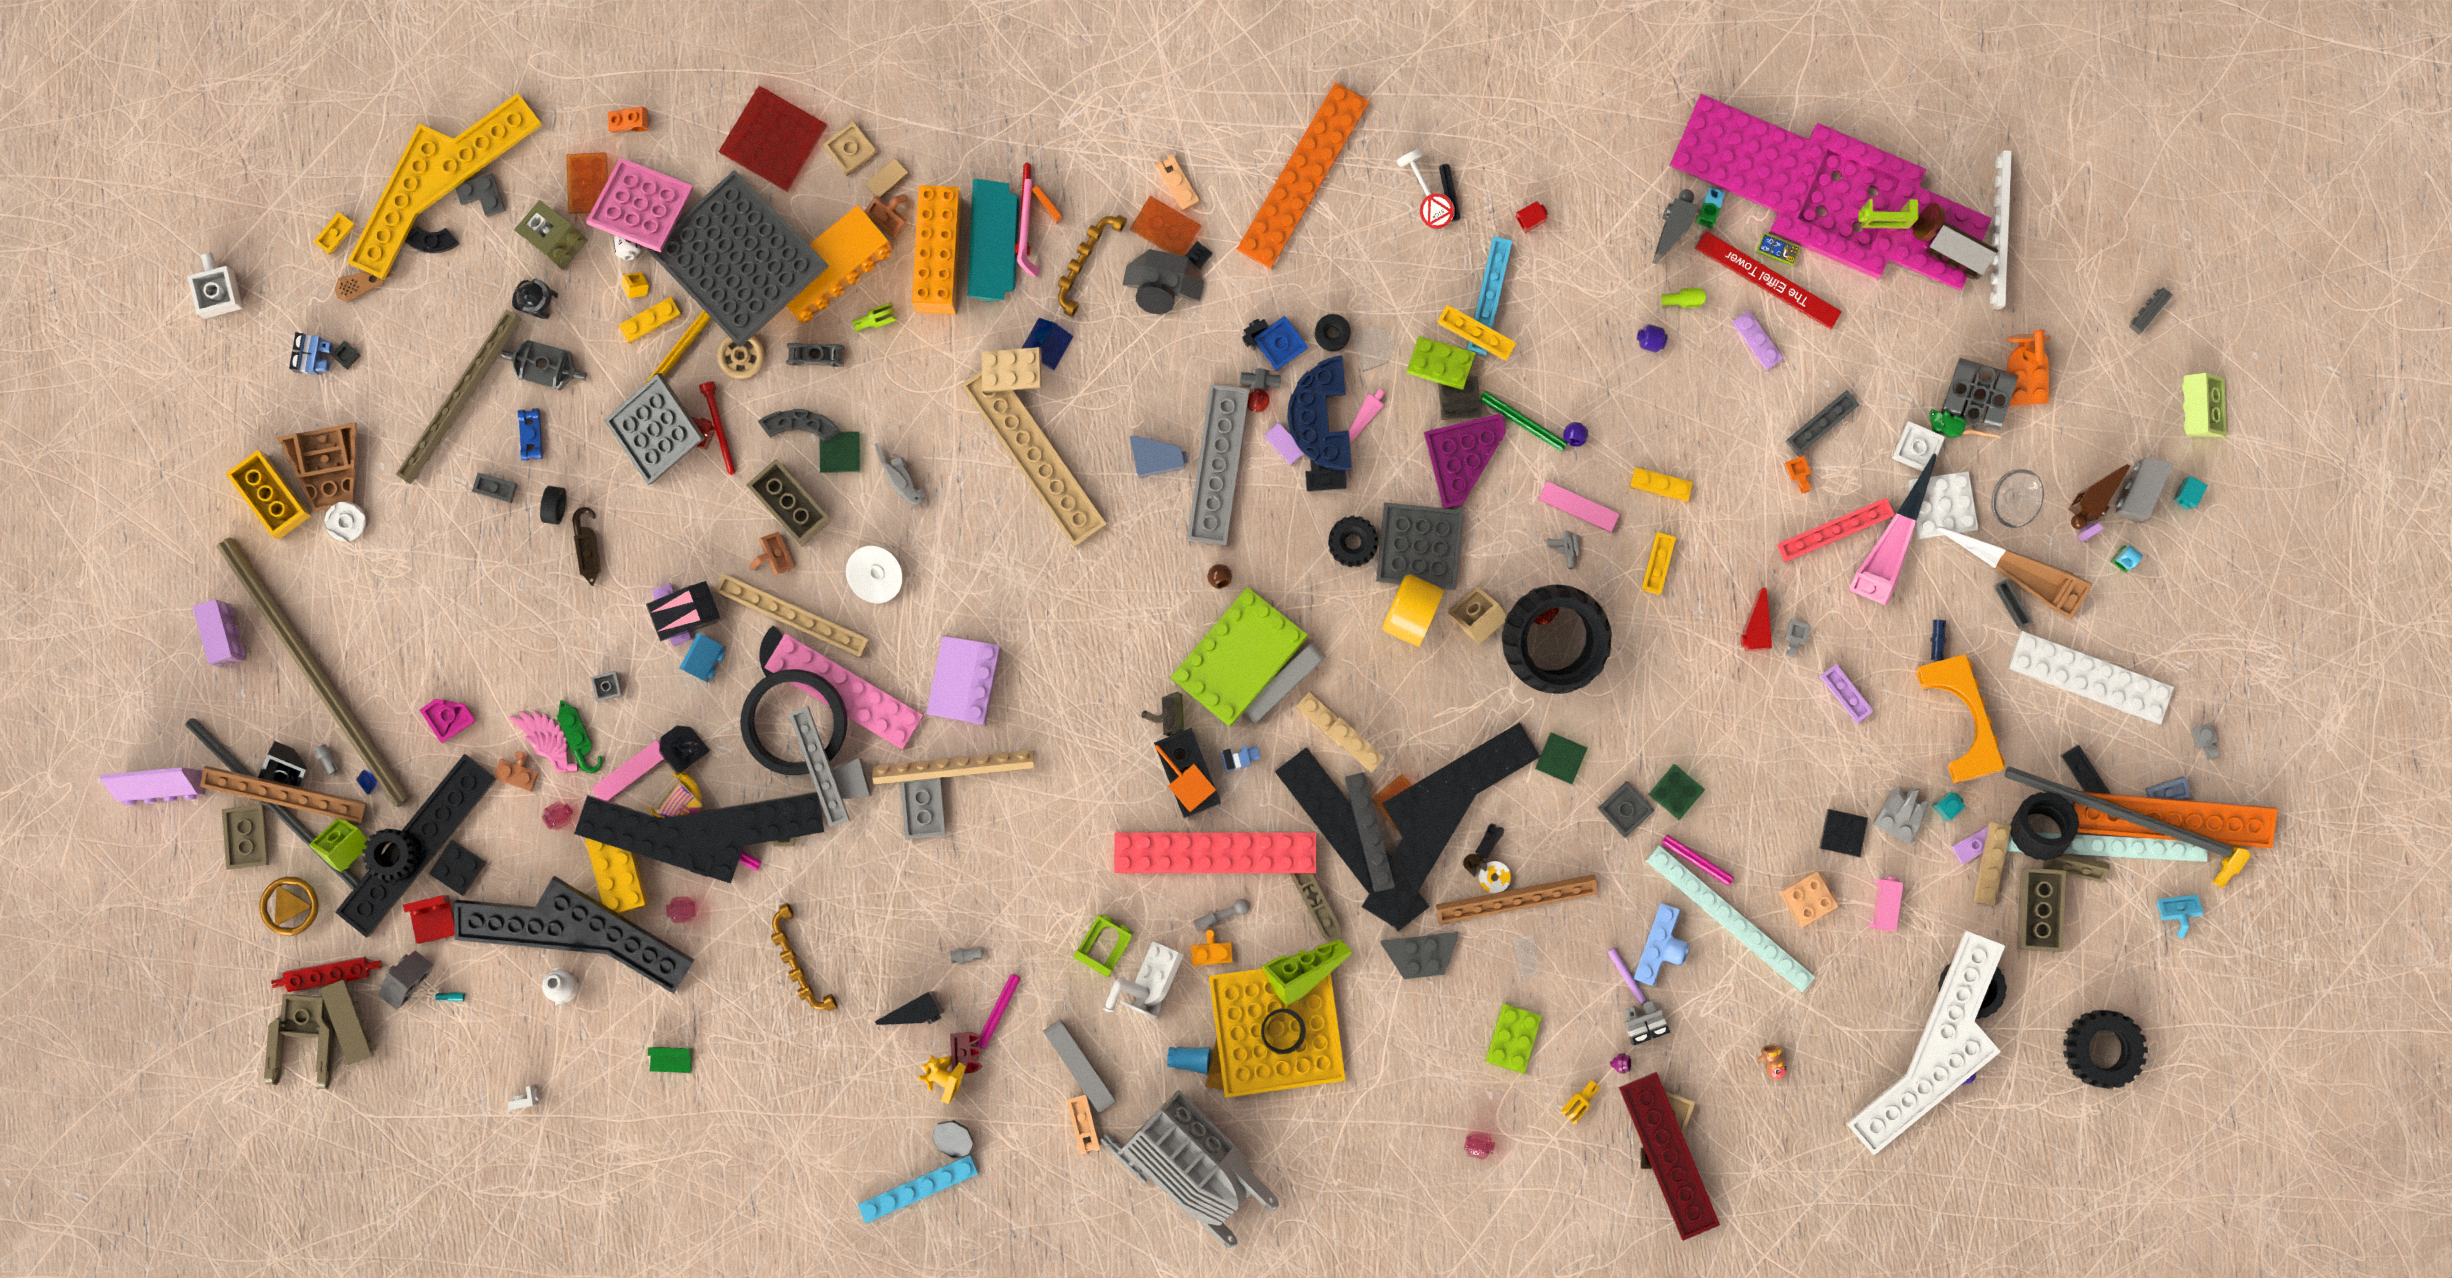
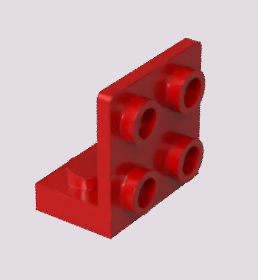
M448 895L403 904L404 913H410L417 944L455 936L454 918Z

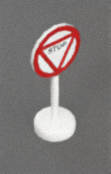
M1421 148L1399 158L1396 162L1400 167L1411 164L1427 195L1420 205L1421 219L1427 226L1440 229L1446 227L1454 217L1453 202L1444 194H1431L1415 163L1423 155Z

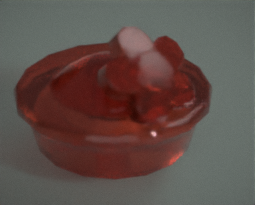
M1263 390L1251 392L1248 396L1247 408L1254 412H1262L1267 409L1270 400L1268 393Z

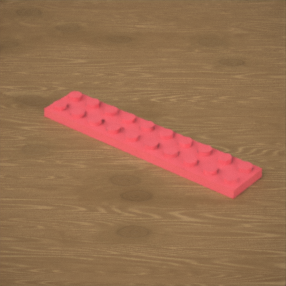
M1115 833L1114 873H1316V833Z

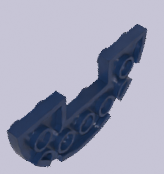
M1340 355L1319 362L1317 366L1309 372L1307 371L1300 378L1293 394L1290 396L1288 424L1298 448L1310 460L1328 469L1352 471L1349 431L1329 433L1327 397L1346 395L1343 356Z

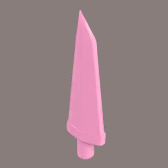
M1378 389L1374 396L1368 393L1365 397L1366 399L1349 429L1350 442L1359 435L1384 406L1380 400L1385 392L1381 389Z

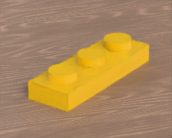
M669 297L619 324V327L628 343H631L681 316V313L673 298Z
M1635 467L1630 488L1688 502L1693 482Z
M1656 532L1641 590L1661 595L1676 537Z

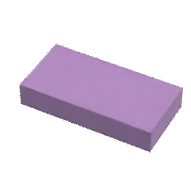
M1279 422L1264 435L1267 441L1290 465L1303 455L1293 437Z

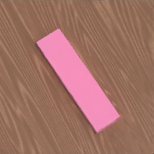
M1548 481L1538 499L1610 533L1620 515Z
M655 740L594 785L591 789L597 797L610 801L665 759L659 753V741Z

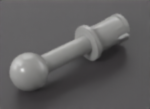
M1238 899L1234 906L1215 914L1209 911V914L1193 920L1194 926L1197 931L1213 925L1216 927L1219 920L1236 913L1239 915L1246 914L1249 911L1250 905L1247 900Z

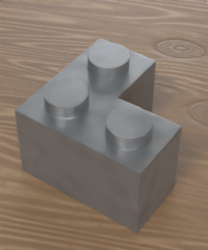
M416 950L410 955L405 954L396 967L393 965L386 972L385 975L387 977L380 984L382 988L378 996L398 1010L411 998L414 989L429 976L433 964Z

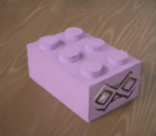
M217 599L193 606L208 664L222 668L245 661L243 656L245 655V649L238 638L240 630L234 623L233 617L235 612L233 607L229 603Z

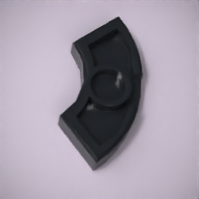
M417 226L405 239V242L411 247L425 253H442L459 245V242L446 228L439 232H427Z
M774 625L765 634L759 652L761 668L766 677L773 673L764 667L783 638V635Z

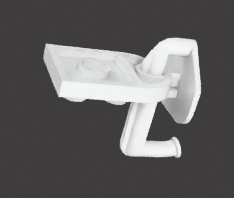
M1152 941L1135 983L1124 978H1118L1114 982L1103 1010L1115 1012L1114 1007L1121 991L1135 996L1136 1001L1134 1005L1122 1000L1119 1003L1157 1019L1162 1006L1161 1001L1167 995L1184 955ZM1146 1005L1152 1006L1150 1012L1145 1010Z

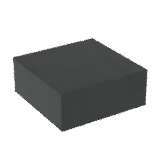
M343 341L331 354L347 370L361 356L346 341Z

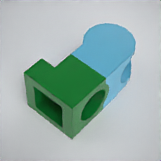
M1709 187L1695 223L1712 229L1718 217L1725 192Z
M2124 545L2110 562L2125 573L2132 570L2140 562L2143 554L2131 545L2127 547Z

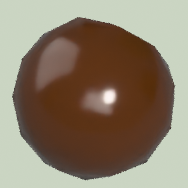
M1223 564L1213 565L1207 574L1208 582L1214 588L1221 589L1226 587L1232 580L1231 570Z

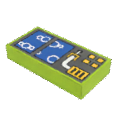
M1763 233L1756 253L1793 266L1800 246Z

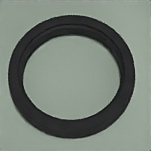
M781 670L763 678L748 694L743 704L740 718L742 737L750 754L767 769L783 775L808 774L810 771L806 761L788 762L781 760L769 753L761 744L755 730V712L760 699L772 687L786 682L803 683L819 691L830 705L834 719L833 734L828 746L825 748L829 762L837 755L846 737L848 725L846 708L838 691L823 677L806 670Z

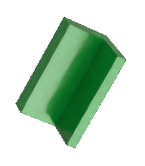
M648 1047V1056H651L650 1072L691 1073L692 1048Z

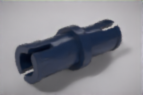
M1933 620V633L1930 638V642H1932L1931 660H1944L1945 643H1947V638H1945L1946 620Z

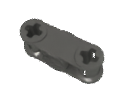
M787 343V348H789L788 360H786L787 365L844 366V362H842L844 345ZM813 351L821 353L817 359H812L810 355Z

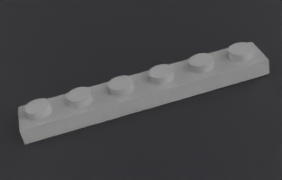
M809 706L788 713L829 826L833 827L849 821L848 812Z

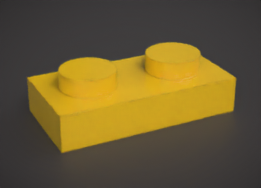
M338 212L313 242L331 255L356 225Z

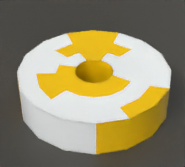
M1493 861L1486 863L1487 870L1483 871L1480 869L1478 880L1480 886L1489 893L1504 891L1510 884L1511 875L1509 869L1501 862ZM1493 873L1497 874V881L1491 879Z

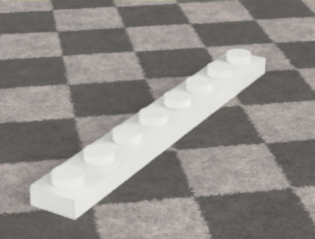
M2005 150L1996 157L1995 167L1998 168V176L1995 177L1994 182L1995 188H1997V195L1994 197L1996 214L1993 217V226H1996V231L1992 237V245L1999 251L1991 262L1994 265V272L1991 274L1993 292L1990 294V304H1993L1992 310H2001L2005 307L2012 151Z

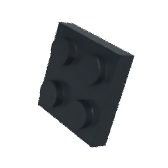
M1827 809L1819 849L1860 857L1868 818Z
M451 840L429 874L461 896H464L486 864V861L454 840Z

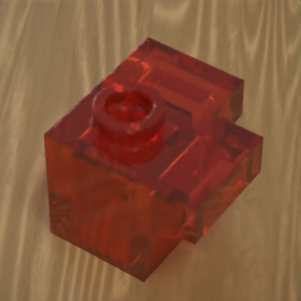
M691 417L705 437L696 447L707 451L714 435L715 427L711 421L705 418Z

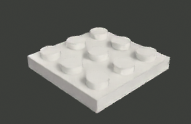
M1968 471L1930 477L1915 525L1918 539L1945 536V534L1938 530V526L1957 533L1978 530ZM1918 479L1908 481L1909 491L1912 490Z

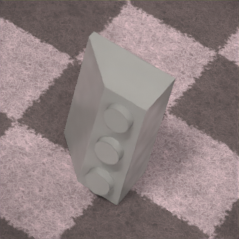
M2147 457L2139 461L2137 460L2132 468L2134 472L2132 478H2129L2124 485L2125 493L2116 502L2115 506L2118 508L2115 513L2134 523L2148 519L2174 464Z

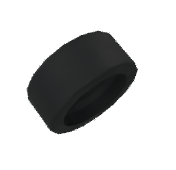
M547 486L545 488L540 506V519L543 523L555 525L561 523L566 507L565 488Z

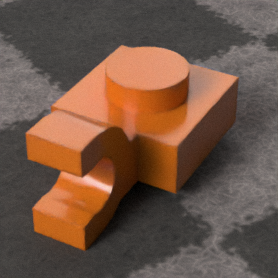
M1805 456L1785 462L1784 465L1791 482L1798 481L1801 494L1809 492L1811 486L1807 476L1811 475V471Z

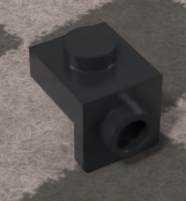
M1256 319L1249 323V327L1243 330L1244 336H1242L1246 347L1250 346L1252 350L1256 349L1253 337L1268 328L1265 319L1261 321Z

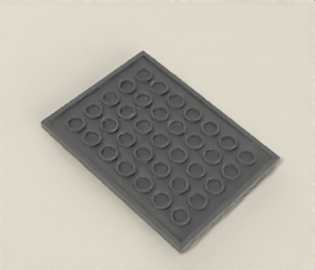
M735 170L676 222L661 252L647 248L648 252L739 347L745 344L829 267Z

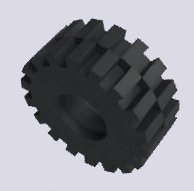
M1354 515L1342 518V520L1335 523L1330 531L1328 539L1330 554L1343 566L1347 565L1352 568V566L1360 567L1363 564L1365 565L1374 557L1377 551L1379 541L1378 533L1375 531L1376 528L1370 524L1369 520H1364L1360 516L1355 517ZM1355 534L1361 539V545L1354 550L1349 549L1345 543L1347 536Z

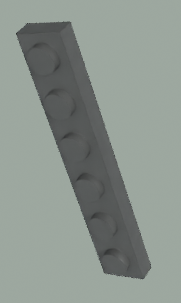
M1365 772L1345 776V783L1374 892L1392 889L1395 885Z

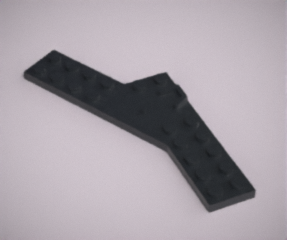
M1520 722L1382 803L1402 837L1388 861L1395 887L1379 892H1374L1372 888L1361 908L1390 926L1397 928L1475 796L1540 757Z
M817 792L663 818L587 794L574 834L731 884L744 846L824 832V825Z

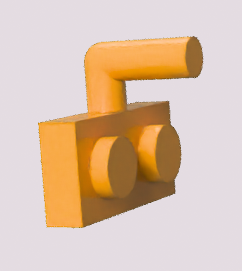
M1212 930L1206 932L1207 944L1191 945L1192 966L1233 963L1231 942L1215 944L1214 932Z

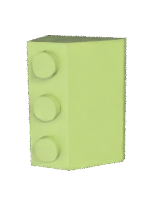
M2209 373L2184 376L2182 389L2185 398L2183 410L2185 412L2184 430L2186 435L2193 437H2227L2225 378Z

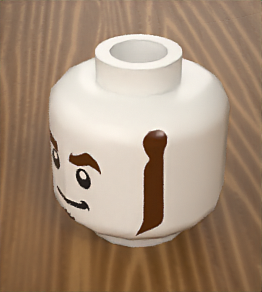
M617 235L614 236V250L619 258L629 261L633 260L640 253V244Z

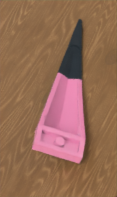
M1935 453L1931 456L1895 517L1856 572L1849 588L1850 592L1883 605H1888L1894 588L1897 586L1937 457Z

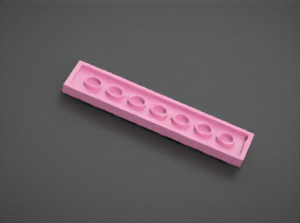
M786 633L764 667L772 673L781 670L799 669L810 671L823 677L840 694L848 718L902 750L923 717L919 712ZM789 682L830 706L824 696L813 687L799 682Z

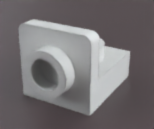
M534 1085L526 1086L527 1098L526 1095L514 1096V1101L507 1102L508 1109L512 1110L537 1105L539 1100L538 1089Z

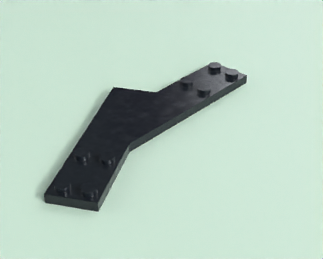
M556 876L551 879L535 907L456 900L454 902L455 940L607 954L673 994L695 960Z

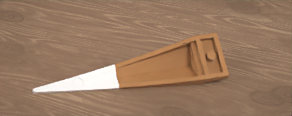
M1938 526L1940 532L2003 573L2054 611L2071 619L2093 586L2091 582L2074 575L2072 572Z

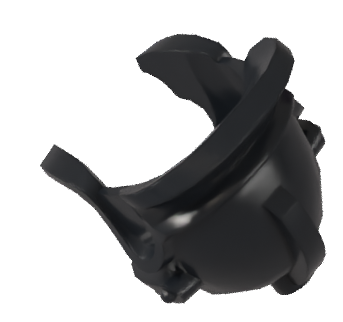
M537 278L532 281L524 280L518 284L513 293L512 305L516 310L548 319L550 315L543 311L550 305L552 295L557 298L558 293L551 290L546 283Z

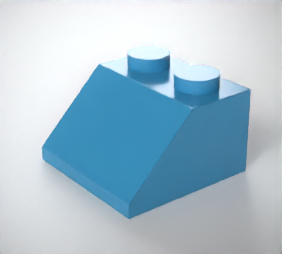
M697 633L679 669L708 683L709 679L712 680L716 675L717 669L715 668L718 662L723 661L726 655V647Z

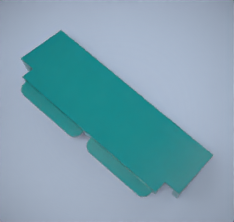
M973 179L968 297L988 302L1004 300L1005 292H1011L1015 289L1017 261L1015 241L1018 238L1019 200L1017 194L1009 193L1010 183Z

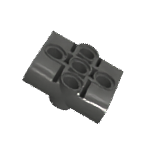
M1959 358L1941 413L1947 411L1951 416L1955 415L1964 420L2000 430L2018 380V375ZM1979 366L1974 382H1972L1976 367ZM1988 369L1992 372L1989 380L1981 379V372ZM1997 372H1999L1994 388H1992ZM1958 383L1966 385V390L1963 393L1955 392V386ZM1977 389L1985 390V396L1982 399L1974 397V392ZM1999 394L2004 395V403L1996 405L1994 397ZM1965 400H1967V403H1966L1965 408H1964L1963 415L1961 416V412H1962V409H1963ZM1986 406H1988L1983 422H1981ZM1977 408L1979 410L1978 416L1970 418L1968 416L1969 409Z

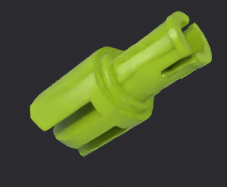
M1684 288L1679 293L1661 294L1662 307L1669 305H1680L1682 309L1700 307L1706 300V294L1700 288Z
M892 302L869 310L868 315L852 320V324H855L853 326L855 331L858 332L870 326L879 328L897 321L896 316L891 317L895 315L894 309H889L893 307Z

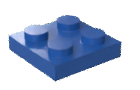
M1286 316L1253 338L1255 344L1275 371H1278L1308 349V346Z

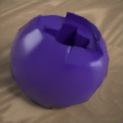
M1579 422L1568 424L1563 432L1564 440L1574 447L1582 446L1586 443L1589 436L1588 429Z

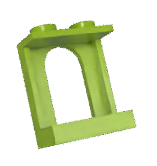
M1869 199L1859 210L1858 221L1861 222V228L1909 229L1918 220V200H1909L1903 206L1901 212H1873V199Z
M1103 914L1102 917L1097 915L1073 958L1108 978L1133 935L1130 934L1131 929L1122 924L1119 927L1112 923L1114 919ZM1105 927H1113L1117 930L1119 939L1107 961L1102 965L1087 956V953L1100 931Z

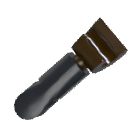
M1491 823L1475 851L1476 854H1469L1464 858L1463 866L1472 876H1476L1475 869L1477 866L1483 871L1487 870V864L1484 859H1488L1495 845L1503 836L1504 828H1497L1495 824Z

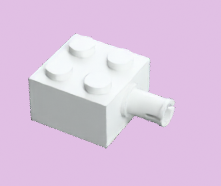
M213 253L201 255L205 272L187 276L196 314L206 319L243 309L234 271L227 266L216 268Z

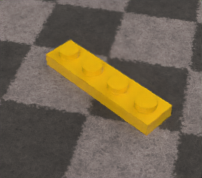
M1446 305L1437 321V324L1507 361L1516 345V342L1449 305Z

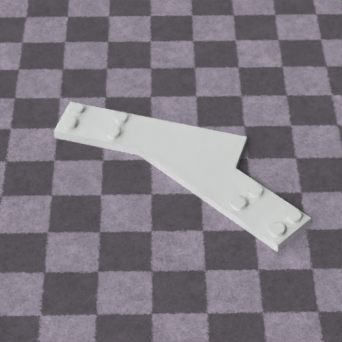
M1968 930L1964 931L1907 1073L1847 1122V1125L1873 1155L1878 1153L2001 1052L1976 1024L1975 1018L2005 948L2004 944Z

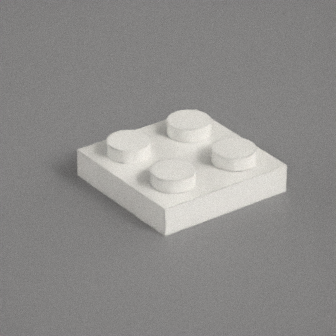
M1908 421L1892 459L1923 471L1934 453L1936 456L1938 455L1945 437Z

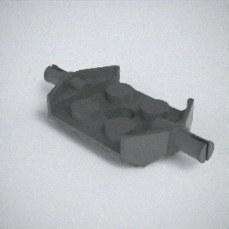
M527 340L520 345L516 352L512 353L505 350L501 352L503 353L501 358L513 362L514 372L519 380L523 379L560 391L572 378L585 381L587 377L586 372L578 371L574 368L572 353L567 350ZM541 359L547 360V366L544 369H539L537 366L538 361Z

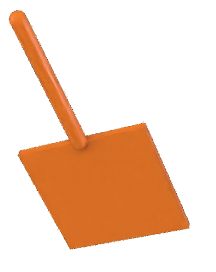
M1159 745L1155 746L1158 752L1179 775L1168 787L1189 812L1216 791L1195 764L1184 773H1181Z

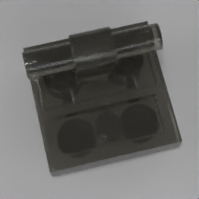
M1478 376L1468 377L1464 390L1438 383L1441 420L1481 417L1482 402L1479 396Z

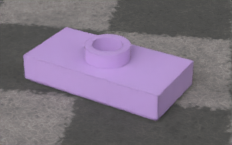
M1988 827L1951 846L1961 864L1983 853Z

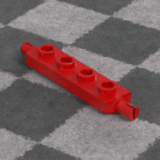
M366 956L294 969L285 971L281 979L271 980V984H273L272 988L285 986L287 992L330 985L344 979L351 981L368 978L371 970L382 968L381 960L369 962Z

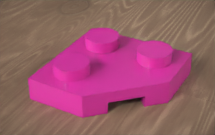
M435 699L420 709L423 717L441 743H445L476 722L467 705Z

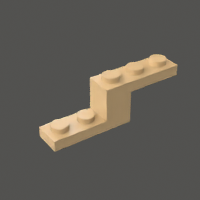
M1310 692L1296 706L1301 713L1339 747L1342 746L1370 773L1384 760V756L1341 717L1335 716Z

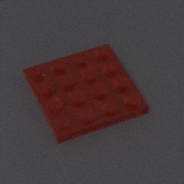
M759 85L718 152L788 192L825 131L827 124Z

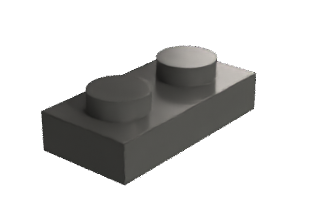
M477 473L472 492L512 503L518 484Z

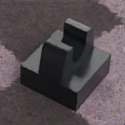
M1197 241L1185 257H1189L1192 264L1201 269L1213 253Z

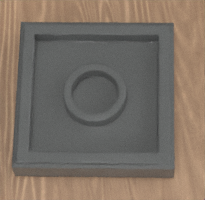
M1627 781L1597 808L1624 838L1654 812L1651 806Z

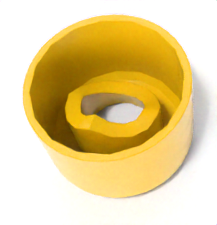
M1405 575L1383 622V631L1419 647L1445 589L1414 575Z

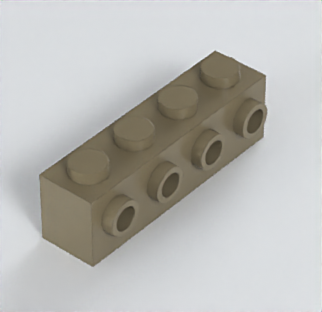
M344 979L320 988L347 1064L350 1065L373 1056V1051L376 1048L373 1040L368 1039L366 1032L369 1029L366 1021L361 1020L359 1013L362 1010L359 1002L354 1001L352 994L355 991L352 983Z

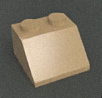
M1478 586L1448 612L1463 631L1478 645L1505 622L1507 616L1501 606Z

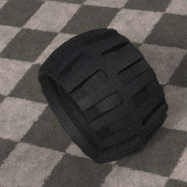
M1554 584L1533 589L1522 596L1506 616L1502 631L1505 659L1513 673L1522 682L1538 691L1564 694L1587 686L1602 672L1606 660L1610 657L1612 631L1606 613L1594 598L1575 587ZM1560 607L1573 609L1581 617L1586 629V642L1580 657L1570 666L1560 670H1544L1537 667L1528 653L1527 637L1531 625L1539 615L1549 609Z

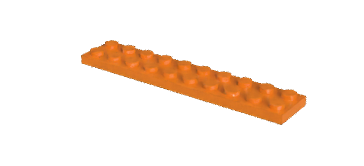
M1337 82L1334 83L1237 247V251L1272 269L1368 106L1369 101Z
M2083 792L2227 845L2273 847L2278 812L2276 807ZM2073 802L2072 804L2078 814V832L2178 840Z

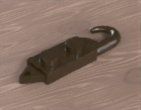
M581 507L574 512L572 518L579 572L591 586H594L598 574L601 572L596 535L591 528L581 527L580 516L582 513L587 512L595 519L596 515L591 508Z

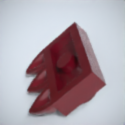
M973 1032L950 1034L952 1071L959 1062L966 1066L964 1074L975 1073L983 1067L981 1063L974 1061V1058L982 1053L980 1049L973 1047V1044L981 1039L979 1035Z

